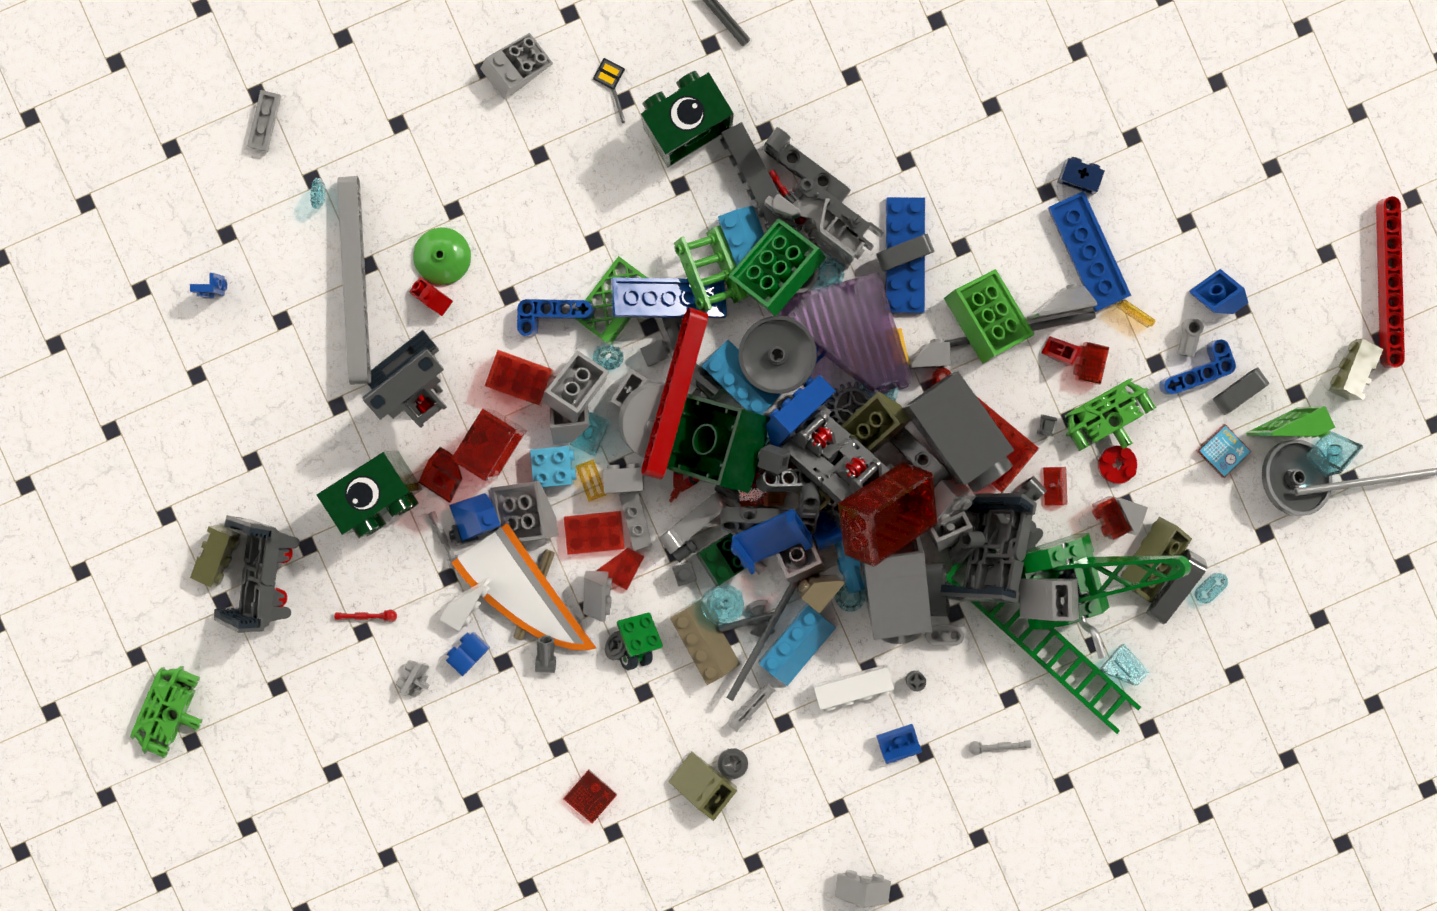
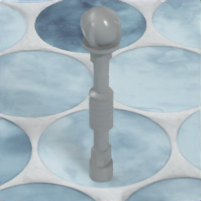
M433 511L428 514L429 518L435 525L441 544H444L449 559L447 561H449V567L455 569L451 562L457 559L458 555H454V552H452L444 529H441L437 514Z
M1026 740L1019 743L1000 742L993 745H982L981 742L973 741L969 746V751L973 755H979L984 750L1031 748V741Z

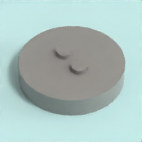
M651 382L636 388L627 396L620 409L618 418L620 435L624 443L643 458L645 457L665 383Z

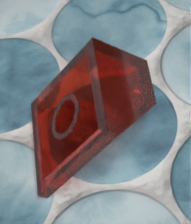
M439 447L428 460L418 483L449 503L452 502L463 480L456 456Z

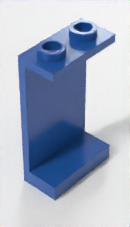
M791 509L732 536L731 551L735 556L739 557L743 568H747L752 575L755 573V563L799 543L803 545L805 550L812 548V534L795 510Z

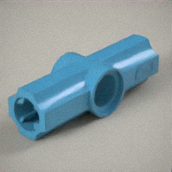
M850 537L834 544L838 556V568L841 575L844 576L848 593L851 594L865 590L860 573V562L857 554L854 553Z

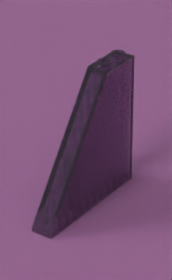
M879 272L796 294L776 315L792 318L804 325L812 335L816 348L819 349L818 351L873 394L877 392L886 394L891 389H904L911 384L912 376Z

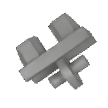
M412 660L407 662L405 670L410 672L409 677L400 676L396 682V685L401 689L400 693L402 695L413 696L415 692L420 693L422 688H429L430 685L426 682L428 676L425 674L429 665Z

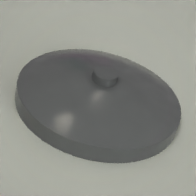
M770 316L757 321L746 331L740 343L739 363L743 374L752 385L767 393L784 394L798 389L810 378L816 365L817 351L812 335L804 325L789 317Z
M1292 439L1275 445L1268 452L1262 466V483L1267 497L1277 509L1291 516H1305L1319 511L1328 501L1331 491L1295 496L1294 489L1332 483V472L1326 457L1316 446L1304 440Z

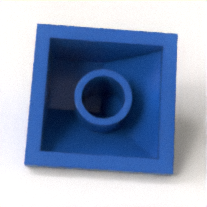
M1221 269L1189 291L1191 295L1213 313L1234 314L1249 303L1245 288Z
M486 493L449 505L462 541L497 530L501 526L496 510Z

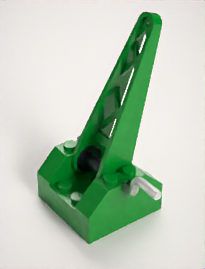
M1089 533L1073 534L1027 549L1026 556L1021 561L1024 562L1021 579H1058L1061 574H1063V579H1078L1079 619L1074 621L1028 619L1030 629L1046 630L1079 622L1081 627L1091 634L1098 659L1106 657L1102 640L1097 629L1089 625L1086 618L1103 614L1110 608L1107 596L1179 579L1188 575L1191 571V564L1184 556L1094 557V549ZM1161 563L1173 568L1168 575L1156 570ZM1125 565H1137L1148 571L1141 581L1131 583L1117 575ZM1117 566V568L1113 572L1107 570L1104 567ZM1098 571L1109 576L1103 585H1101ZM1152 574L1157 576V578L1149 579ZM1113 579L1123 584L1121 586L1107 588L1108 585L1113 581Z

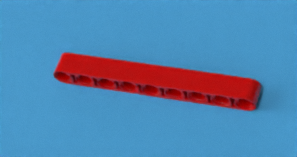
M1390 196L1381 199L1376 205L1379 346L1383 349L1380 356L1381 365L1385 368H1397L1402 366L1405 361L1401 202L1397 197ZM1387 202L1391 205L1390 210L1386 208ZM1387 221L1391 223V229L1387 228ZM1388 240L1392 243L1391 249L1387 246ZM1388 259L1392 261L1391 268L1387 264ZM1389 278L1393 281L1392 287L1388 285ZM1389 298L1393 300L1392 306L1388 303ZM1390 316H1391V317L1393 318V320H1394V324H1393V325H1390V323H1389V318H1390ZM1390 336L1394 338L1393 345L1389 341ZM1391 355H1393L1395 358V362L1393 364L1390 362Z
M689 307L684 314L643 460L642 475L659 480L665 475L708 322V313Z

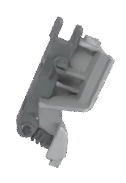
M809 178L802 179L796 189L793 187L792 191L790 190L788 194H785V198L777 194L774 198L768 196L764 201V206L771 210L774 215L790 220L800 216L812 219L818 230L815 240L816 246L846 269L849 268L854 258L859 259L865 251L863 246L870 251L873 249L874 245L863 237L867 230H870L880 238L884 234L872 222L864 220L859 214H856Z

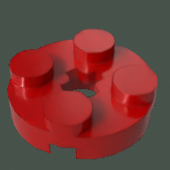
M1119 445L1110 446L1099 457V473L1111 483H1125L1136 475L1137 458L1130 448L1122 449ZM1116 459H1118L1119 462H1122V466H1120L1119 470L1117 469V467H1113V464L1116 463Z

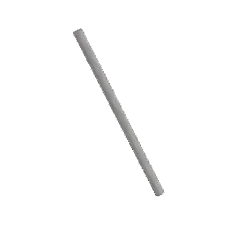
M1437 468L1300 487L1294 489V494L1299 496L1437 475Z

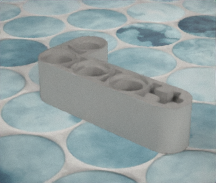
M718 491L660 536V542L672 554L684 542L716 518L723 508L729 507V505Z

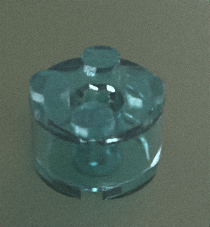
M731 585L714 586L705 592L701 599L702 613L714 624L734 622L740 618L744 609L741 591Z

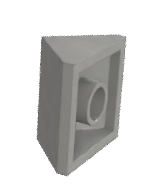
M1110 498L1125 532L1133 535L1139 534L1148 507L1122 498Z

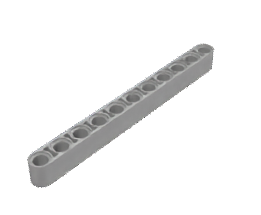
M358 176L338 177L337 188L348 379L350 385L371 383L360 180Z

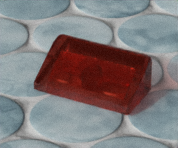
M1066 466L1043 467L1044 487L1047 490L1044 494L1045 505H1067Z

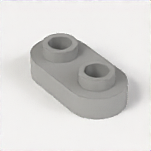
M933 625L932 632L925 633V637L932 645L955 646L963 642L964 632L958 626ZM934 631L938 633L936 638L931 636ZM952 632L957 633L956 638H951Z

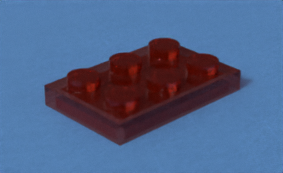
M621 511L564 516L567 555L625 549Z

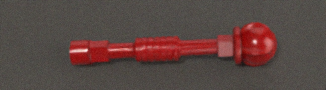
M773 169L768 173L779 188L778 191L781 196L785 198V194L789 192L781 184L779 177ZM800 216L794 219L796 224L802 225L806 223L807 218Z
M391 609L384 610L380 614L335 612L334 618L335 620L379 618L383 619L384 622H394L397 619V613Z

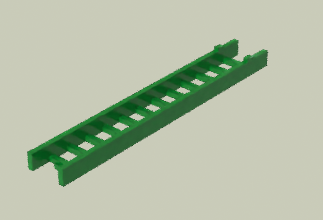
M969 556L962 563L955 562L951 567L952 569L946 573L947 581L951 585L960 586L951 577L967 561ZM970 601L1116 734L1120 730L1108 719L1126 700L1136 710L1139 711L1141 708L1138 703L1055 628L1048 629L1050 632L1032 651L1023 641L1034 629H1030L1029 626L1019 638L1009 630L1010 626L1020 617V608L1003 625L994 615L1005 603H998L989 612L979 601ZM1055 636L1064 645L1046 664L1037 654ZM1069 648L1078 658L1062 676H1059L1051 667ZM1083 661L1092 671L1074 689L1065 680ZM1098 675L1106 684L1088 702L1079 693ZM1112 687L1121 696L1102 715L1094 705Z

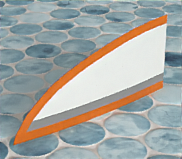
M508 523L451 562L471 587L489 578L491 580L488 584L490 589L483 599L525 631L537 638L543 635L551 636L554 638V645L571 650L596 649V646L562 602Z

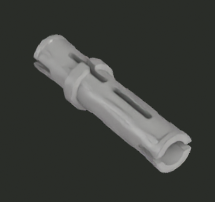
M767 682L744 708L741 707L739 709L740 712L728 725L735 732H738L746 721H750L752 719L751 716L776 691L774 687ZM763 694H765V695L756 703V701H757Z

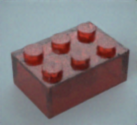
M497 350L485 386L542 406L543 396L549 387L554 370Z

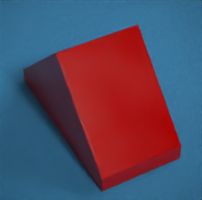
M1049 336L1041 353L1065 366H1072L1081 347Z

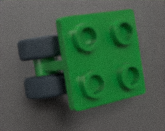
M648 612L618 620L617 626L627 649L625 657L620 659L625 670L635 669L639 661L641 666L651 664L653 660L652 651L663 647L651 614Z

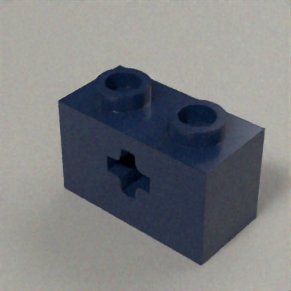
M1071 157L1064 161L1057 183L1094 195L1098 192L1105 170L1100 169V166L1097 164L1089 163L1088 165L1082 163L1080 158ZM1082 171V175L1085 177L1080 178L1081 175L1079 174V172Z

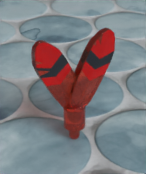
M673 471L674 489L670 494L669 502L672 503L674 498L677 499L680 492L694 486L700 479L689 476L683 480L684 474Z

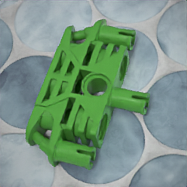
M1130 378L1065 415V418H1068L1066 437L1071 436L1078 451L1090 446L1080 431L1081 428L1084 433H1088L1086 437L1088 439L1091 438V445L1113 433L1122 449L1128 447L1133 442L1123 427L1144 415L1143 412H1139L1140 406L1136 407L1137 401L1135 398L1139 401L1145 414L1156 409V406L1147 394L1149 389L1131 382L1133 379ZM1125 387H1130L1134 393L1129 394ZM1127 400L1129 401L1128 404L1119 408L1118 405L1124 403ZM1112 409L1113 413L1104 418L1102 414ZM1075 415H1077L1081 422L1077 426H1075L1074 422ZM1110 418H1115L1117 420V427H1113L1110 425ZM1093 419H1097L1095 423L1089 426L1086 425V423L1092 421Z
M184 666L169 670L161 667L155 676L130 735L131 739L136 738L144 754L149 751L165 758L170 747L153 740L159 738V742L165 741L166 745H170L174 742L181 724L196 731L201 726L200 723H202L203 719L186 713L196 690H189V687H183V684L178 683L180 681L195 688L200 677L184 671ZM165 676L171 677L169 681L164 680ZM171 710L176 711L177 718L171 716ZM141 731L146 733L145 737H142Z

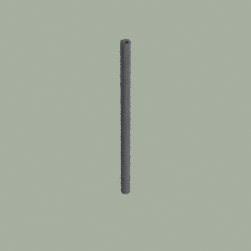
M1092 311L1031 323L1029 325L1035 331L1095 319L1096 315ZM967 337L944 341L950 342V347L970 344Z
M800 581L789 584L726 698L733 701Z

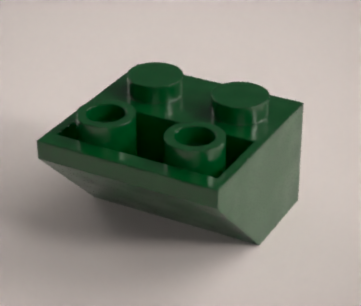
M731 533L696 553L697 558L715 586H720L744 570L739 557L735 556L731 551L733 536Z

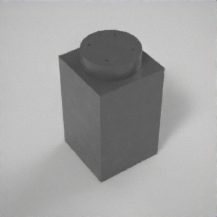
M959 371L947 375L902 407L956 484H968L974 493L997 480L1013 466L1007 458V455L1014 451L1013 447Z
M916 522L857 530L866 603L874 640L882 639L892 644H904L916 640L922 633L932 632L925 556Z

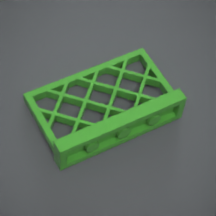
M618 256L585 300L593 304L592 299L596 295H602L603 305L594 307L595 309L604 308L605 318L595 319L593 315L592 320H575L611 346L631 318L608 317L607 307H611L612 303L606 304L605 294L612 293V291H605L604 283L613 277L630 278L637 275L641 278L648 277ZM620 263L626 266L627 274L616 275V268ZM585 306V308H579L577 311L583 312L589 310V308ZM606 321V329L601 334L596 330L595 322Z

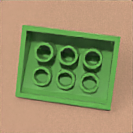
M996 269L955 289L944 297L945 302L982 364L1035 335Z
M1325 406L1297 407L1246 432L1247 436H1297L1298 438H1308L1310 436L1315 438L1318 436L1322 438L1329 435V430L1336 427Z

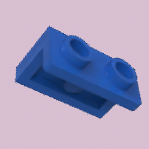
M217 273L209 274V284H190V292L196 293V297L204 299H214V295H225L227 290L225 276Z
M913 724L876 735L886 764L897 762L922 752Z

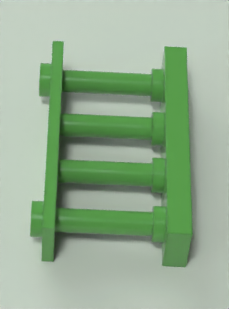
M720 225L709 230L705 238L687 243L685 237L682 236L674 242L675 252L680 258L693 291L696 306L703 312L711 310V304L731 298L735 304L748 297L747 293L728 277L736 268V264ZM710 244L714 255L694 261L690 250ZM717 262L721 273L701 279L697 268ZM722 280L726 282L728 291L707 296L704 286Z

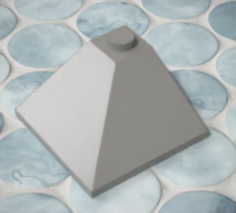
M1078 283L1067 285V289L1060 291L1030 314L1027 319L1033 320L1085 310L1097 306V301L1085 286L1078 287Z
M540 481L490 488L492 503L501 524L499 528L508 523L520 542L559 536L556 516Z

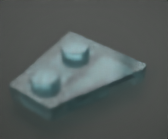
M1125 644L1120 645L1099 669L1101 672L1133 686L1139 685L1149 673Z

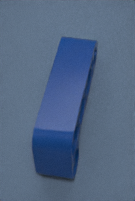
M524 299L520 301L517 308V330L523 336L533 337L538 332L539 318L589 319L595 314V307L592 303L585 300ZM527 304H531L532 311L526 314L524 308ZM546 304L551 306V311L548 314L543 312ZM568 304L570 311L567 314H563L562 307ZM586 306L589 308V310L585 311V313L581 311H576V307L585 308ZM530 323L532 327L531 331L525 333L524 326L525 324Z
M1222 339L1211 341L1207 345L1210 362L1164 378L1159 385L1161 392L1166 395L1177 394L1233 373L1236 369V363L1228 342ZM1216 344L1221 346L1220 353L1215 351ZM1222 362H1226L1228 365L1226 371H1223L1221 368ZM1205 368H1207L1210 371V375L1208 378L1204 377L1203 370ZM1187 374H1189L1192 378V382L1190 384H1187L1185 382V377ZM1178 382L1179 385H1175L1171 387V389H1168L1167 386L1170 385V383Z

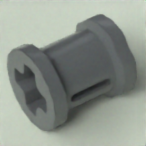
M1041 414V425L1037 433L1053 437L1054 424L1058 418Z

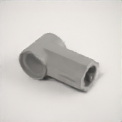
M1188 319L1183 322L1177 354L1195 357L1199 337L1204 329L1201 320ZM1191 322L1196 325V330L1193 333L1189 330Z

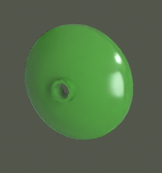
M438 227L425 232L418 239L413 252V260L418 273L425 280L437 285H448L460 280L468 271L471 263V250L468 242L460 233L450 228ZM440 251L443 252L442 258L437 257V253Z

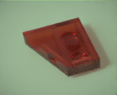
M627 547L596 571L609 572L608 578H612V583L628 590L645 556Z

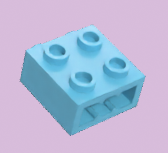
M570 446L530 450L533 482L540 481L542 487L574 484L573 480H577L576 469H572V461H575L574 449L570 450Z

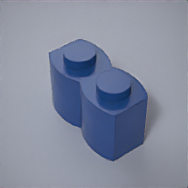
M467 632L460 639L462 644L458 648L454 646L447 653L448 659L446 661L461 676H464L490 648L475 632L471 634Z

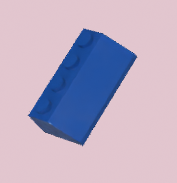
M821 375L815 379L811 377L803 385L805 387L803 390L799 388L794 392L792 400L788 398L781 404L782 409L780 411L776 408L769 415L771 419L766 424L770 444L777 447L782 444L836 392Z

